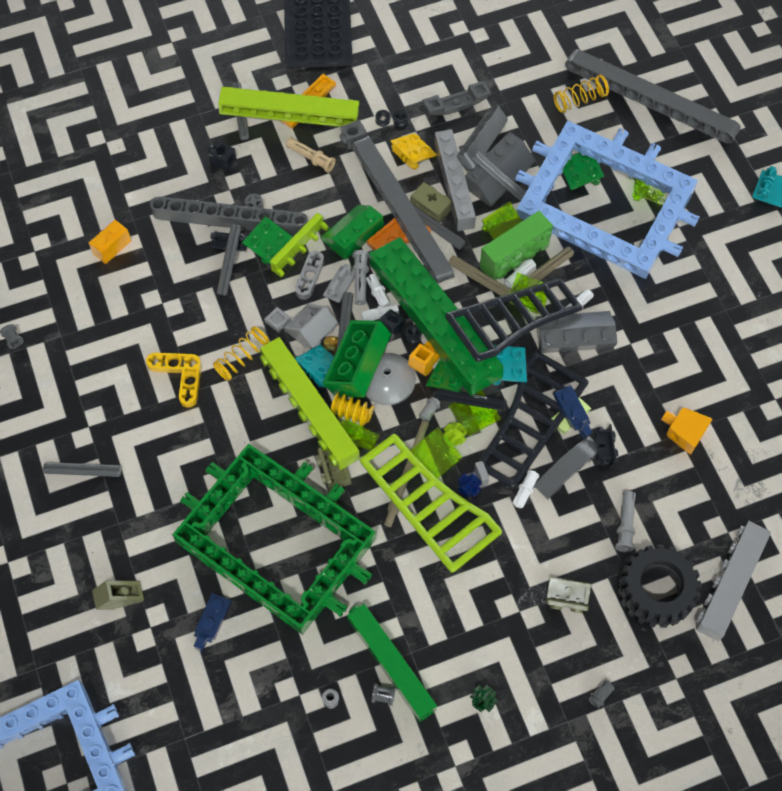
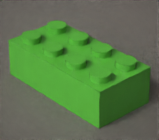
M537 211L482 247L479 267L493 279H502L506 276L507 272L518 268L522 262L532 259L540 250L544 251L549 247L553 224L540 211Z

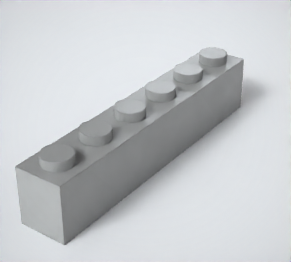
M451 129L435 132L434 145L447 195L452 201L451 210L457 231L474 229L476 216L462 164L456 157L458 149L453 131Z
M750 521L745 526H740L736 534L739 539L737 543H732L728 551L731 556L729 560H724L720 568L723 573L721 577H716L712 585L715 590L713 594L709 593L704 602V605L707 607L704 612L701 611L696 619V622L699 623L697 631L718 642L724 637L771 531Z

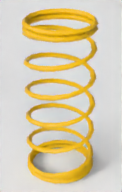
M597 75L596 79L590 78L589 82H581V85L584 82L588 83V92L594 101L596 94L590 85V80H596L597 92L601 97L607 96L609 93V86L603 75ZM599 77L602 78L605 84L606 94H604L602 85L599 82ZM573 85V88L575 86L580 87L581 98L587 104L588 98L581 85ZM589 86L591 87V89H592V91H593V93H594V99H593V97H592V95H591V93H590V88H589ZM567 87L565 91L567 89L572 90L574 104L579 107L580 102L573 88ZM581 89L585 94L586 102L583 99ZM565 91L554 93L555 105L561 113L566 112L567 108L569 109L565 96L570 105L569 110H571V102ZM573 93L575 94V96H576V98H577L578 105H577L576 102H575ZM557 94H559V96L562 99L564 110H562L558 104Z
M252 326L251 332H246L247 339L239 338L240 346L232 345L233 353L225 352V360L218 358L217 361L213 362L215 370L225 380L230 381L232 376L218 362L219 360L226 362L235 373H238L235 367L228 362L226 353L233 355L245 367L244 362L234 353V346L240 348L252 360L251 355L241 346L240 340L247 341L257 353H260L259 349L249 341L248 333H252L262 345L269 343V339L259 328ZM254 330H256L264 338V340L260 336H258Z

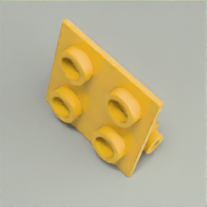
M415 133L390 141L392 143V151L403 162H406L410 169L416 170L419 167L418 162L437 156L431 147Z

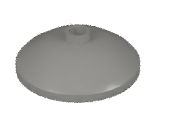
M383 353L365 396L372 402L380 405H395L407 399L413 392L416 382L415 371L408 366V360L398 354ZM389 371L390 374L386 375L384 372Z

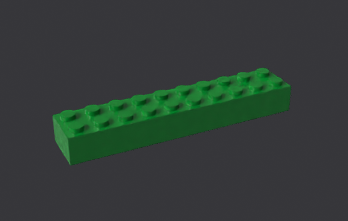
M401 237L369 253L371 268L470 396L503 378V365L496 356L480 362H476L445 318L446 313L458 310ZM465 317L455 318L479 353L488 351Z

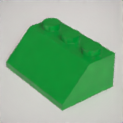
M357 205L325 232L320 239L346 261L353 255L354 251L360 249L367 243L368 239L384 227L383 215L371 205Z

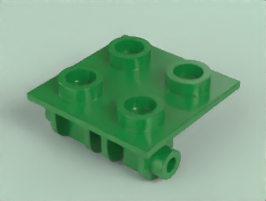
M581 153L573 155L563 167V173L571 190L588 183L597 186L600 184L601 178L604 177L597 160L586 155L583 156Z
M265 216L242 243L260 256L264 264H270V260L293 237Z
M440 357L426 386L460 392L462 384Z

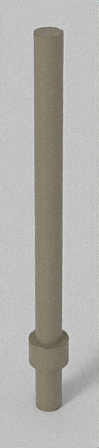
M424 420L420 424L411 452L416 457L429 425ZM407 460L402 475L413 468L409 460ZM408 482L396 490V494L400 499H402ZM391 501L384 523L387 527H392L394 518L400 511Z

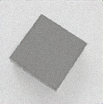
M277 307L264 320L265 323L279 333L291 318Z
M482 461L475 463L474 471L482 488L488 485L489 475Z

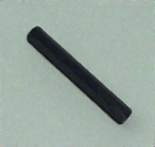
M437 389L435 391V398L442 401L498 411H505L507 408V401L503 399L479 395L470 396L468 393L453 392L445 389Z

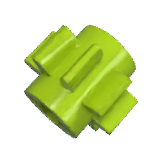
M449 423L444 428L443 438L450 446H461L467 440L464 437L467 435V430L461 423Z

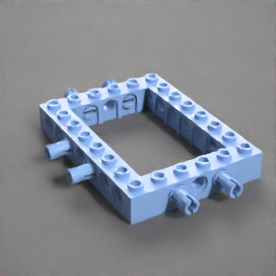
M567 121L553 146L549 147L539 141H536L532 151L546 157L538 173L532 176L522 170L518 172L519 174H517L515 180L529 186L517 207V217L525 220L537 211H540L553 224V235L646 279L661 251L664 250L676 257L680 255L679 253H681L683 246L669 241V236L676 223L681 220L695 227L700 216L685 210L695 191L698 180L655 161L656 156L661 150L659 145L654 149L655 143L650 144L644 156L622 146L629 135L626 130L622 134L623 129H618L613 141ZM572 149L580 152L583 156L586 155L597 160L598 163L602 162L612 167L615 171L619 170L629 175L630 178L634 177L645 182L647 186L651 185L660 189L662 193L666 192L669 194L640 248L545 203L547 195L555 187V181L559 174L563 173V167L571 159Z
M79 680L0 718L1 749L3 745L17 738L22 739L24 738L23 735L37 728L42 729L44 728L43 725L56 719H62L64 715L68 714L97 785V789L93 791H127L118 770V764L135 756L130 743L114 752L110 750L101 727L102 724L119 717L118 712H116L117 709L113 704L96 713L84 685Z

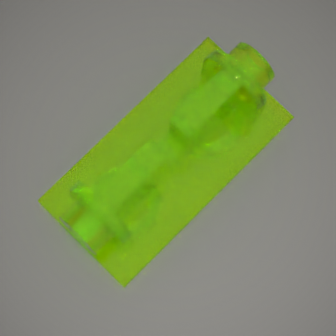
M345 420L340 423L354 444L369 451L374 448L380 437L379 434Z

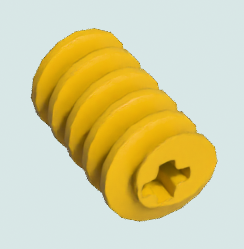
M337 392L331 405V411L334 415L338 413L339 418L345 416V420L350 421L352 419L354 424L359 421V425L364 426L370 421L375 405L368 409L367 402L360 406V399L353 403V396L346 400L345 393L340 398L339 392Z

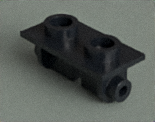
M216 230L211 232V248L226 250L229 233ZM240 234L237 251H247V246L242 242L248 235Z
M609 424L607 429L597 427L594 434L596 445L604 446L597 448L598 462L602 466L609 464L610 468H612L615 462L618 461L619 455L614 445L616 434L615 431H612V424Z

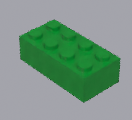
M350 320L322 383L334 396L339 392V396H343L345 393L346 397H365L391 336V333L381 321Z

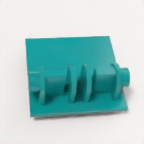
M770 166L766 171L762 169L752 198L782 208V176L777 175V170L774 166Z
M319 344L296 357L295 360L306 376H309L311 380L314 379L313 381L319 387H325L322 383L334 356Z
M508 346L496 356L503 365V378L493 383L494 385L501 384L502 380L527 382L525 348Z

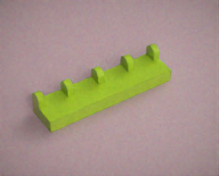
M317 212L270 260L273 272L283 277L285 273L281 269L287 263L293 266L295 261L292 258L299 251L303 254L306 253L305 244L310 239L316 242L319 238L315 234L321 228L325 231L329 229L328 225L323 222L321 214Z

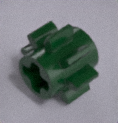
M478 685L470 695V698L473 699L472 706L480 712L485 709L490 712L498 702L495 698L496 692L488 687V685L483 688Z

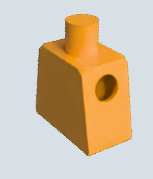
M682 408L677 416L667 410L661 420L670 425L666 435L691 455L713 419L690 409Z

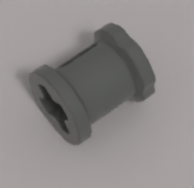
M14 324L6 325L0 330V335L6 339L9 349H16L24 342L23 338L16 332L17 328Z
M374 684L372 703L379 701L393 706L396 687L386 688Z

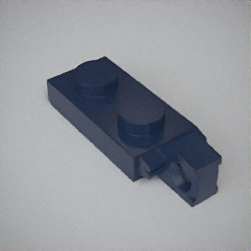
M572 385L555 392L553 396L570 428H573L575 431L578 430L582 439L590 436L592 431L589 426L591 424L589 417Z
M214 593L211 594L195 629L194 637H197L194 647L196 650L203 652L207 642L212 643L213 639H216L231 605V600Z

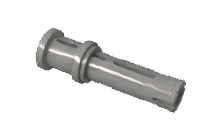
M357 250L353 252V258L355 259L353 272L355 273L354 303L356 305H365L366 274L369 271L367 259L369 258V253L365 250Z
M632 491L623 492L621 523L617 528L619 535L618 543L615 546L616 550L621 552H632L634 550L632 540L633 535H635L633 519L636 493Z

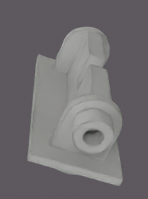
M348 264L339 267L324 292V297L340 303L343 293L347 291L355 277V273L351 272V267Z

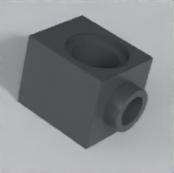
M359 119L341 126L339 137L341 143L345 144L348 150L353 149L352 142L367 136V131Z

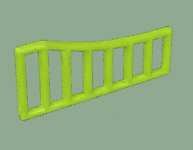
M397 434L389 436L360 459L362 466L450 572L458 570L502 534L501 528L488 513L468 502L437 479L408 449ZM394 443L401 452L376 470L369 461ZM407 458L414 467L391 485H388L382 476ZM420 472L428 481L401 500L395 491ZM433 486L443 493L415 516L407 508ZM449 499L460 505L429 531H426L420 523ZM469 510L478 516L441 547L433 539L435 535L465 511ZM485 522L492 532L456 561L452 562L445 553Z

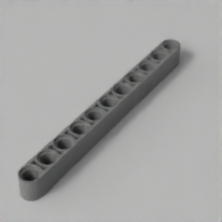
M573 50L565 62V67L570 72L588 80L590 78L596 79V76L599 74L603 75L607 80L609 90L724 143H732L741 129L740 124L735 120L581 50ZM599 77L600 84L605 87L602 78Z
M365 136L353 141L352 148L429 274L437 284L454 277L450 263L371 138Z

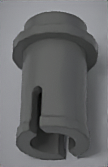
M604 680L599 688L590 694V703L596 708L603 706L606 698L615 690L614 686L609 681Z

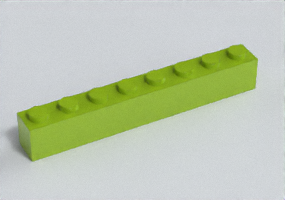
M221 87L218 101L219 114L338 127L357 121L359 114V101L351 99L345 100L233 87Z
M280 337L260 347L261 356L259 357L264 366L268 365L270 375L274 380L277 379L279 381L278 385L283 394H288L291 406L293 408L297 407L300 419L308 423V430L313 437L317 436L319 439L318 444L322 451L326 450L329 453L328 459L333 466L337 465L341 471L359 460L358 448Z

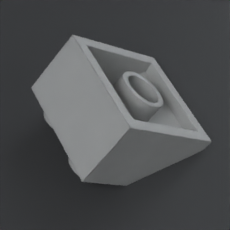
M307 304L283 329L303 346L313 348L321 343V339L334 330L338 322L326 306Z

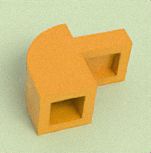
M427 341L425 345L419 344L411 353L408 366L427 376L440 356Z

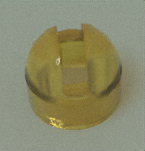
M326 337L324 339V347L327 350L336 351L338 337Z

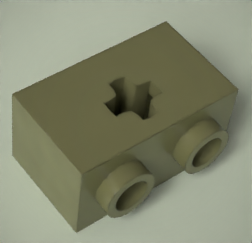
M425 182L410 196L412 204L439 223L451 212L452 201L449 197L442 195L433 186H429Z

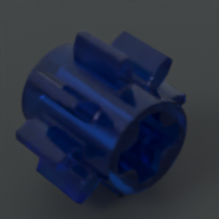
M464 473L458 479L459 486L457 488L463 496L468 498L472 495L475 498L481 492L480 485L482 482L475 474L471 473L467 476Z

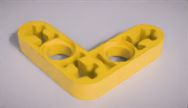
M151 353L147 356V367L153 372L182 373L179 400L182 406L186 408L193 407L198 399L202 367L200 358L194 354ZM157 359L158 362H156L155 365H152V362H154V360ZM176 359L179 361L177 366H169L171 360ZM192 361H195L196 364H194L193 367H190L189 364H191ZM193 377L196 380L192 385H188L185 383L187 378ZM187 390L190 391L191 398H189V401H185V398H187L188 395Z

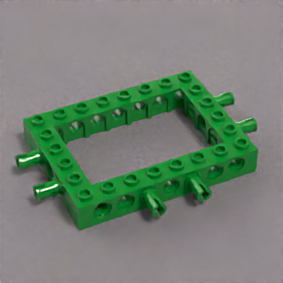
M249 443L226 471L214 462L210 463L212 467L208 466L206 473L213 476L217 481L200 501L189 492L184 494L186 498L182 496L180 502L192 511L172 534L175 542L302 635L325 607L341 617L343 615L342 612H345L348 606L333 596L349 575H353L364 585L367 584V579L370 580L372 573L362 568L358 563L376 540V531L336 504V501L345 490L341 486L338 488L339 485L335 483L328 494L324 496L304 482L311 471H313L311 465L308 464L307 466V463L303 462L295 474H292ZM253 478L344 540L340 545L339 551L332 559L328 560V565L320 575L317 574L315 582L308 591L303 592L301 605L294 601L291 595L288 593L284 594L276 588L273 582L269 583L262 578L258 571H253L244 565L240 558L237 560L229 554L226 548L219 547L207 535Z

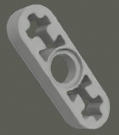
M312 251L308 254L295 286L296 296L299 299L306 300L313 293L324 265V256L320 251ZM316 258H319V260L316 261L315 267H314V266H313V260H315ZM313 272L315 276L313 278H306L305 274ZM305 283H306V284H307V285H306L307 291H304L303 293H301V290L304 289V286H305Z

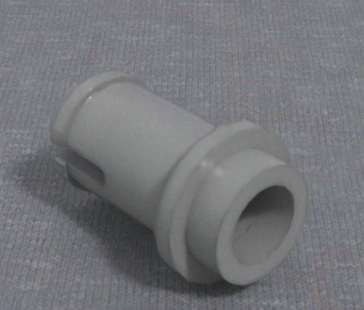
M434 397L426 400L427 404L418 415L424 421L429 422L435 411L440 408L441 402Z
M328 689L323 693L322 701L327 708L333 709L338 705L339 695L336 690Z

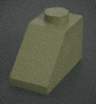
M105 581L92 590L96 610H114L144 600L140 581Z

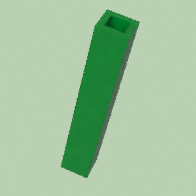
M363 604L351 608L347 615L348 622L393 686L396 687V690L419 723L437 711L436 703L367 606Z

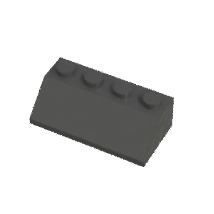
M511 132L485 155L515 183L517 182L515 178L520 170L526 173L535 164V159L524 141ZM479 164L465 175L469 192L490 207L508 191Z
M610 311L575 313L537 328L538 348L541 353L614 348L618 343L616 325ZM536 316L535 318L537 320L542 318V316Z

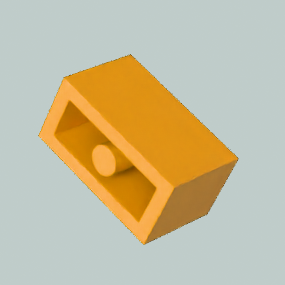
M114 220L93 238L89 245L93 255L104 264H107L131 242L128 229Z

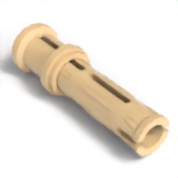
M292 137L286 142L287 148L308 158L313 165L324 168L325 172L329 173L333 169L336 162L335 158H329L322 151H315Z

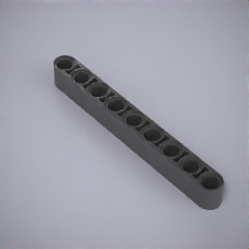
M160 196L154 197L150 201L154 218L165 221L230 228L232 224H235L244 230H254L266 216L290 235H296L308 222L307 215L301 212Z

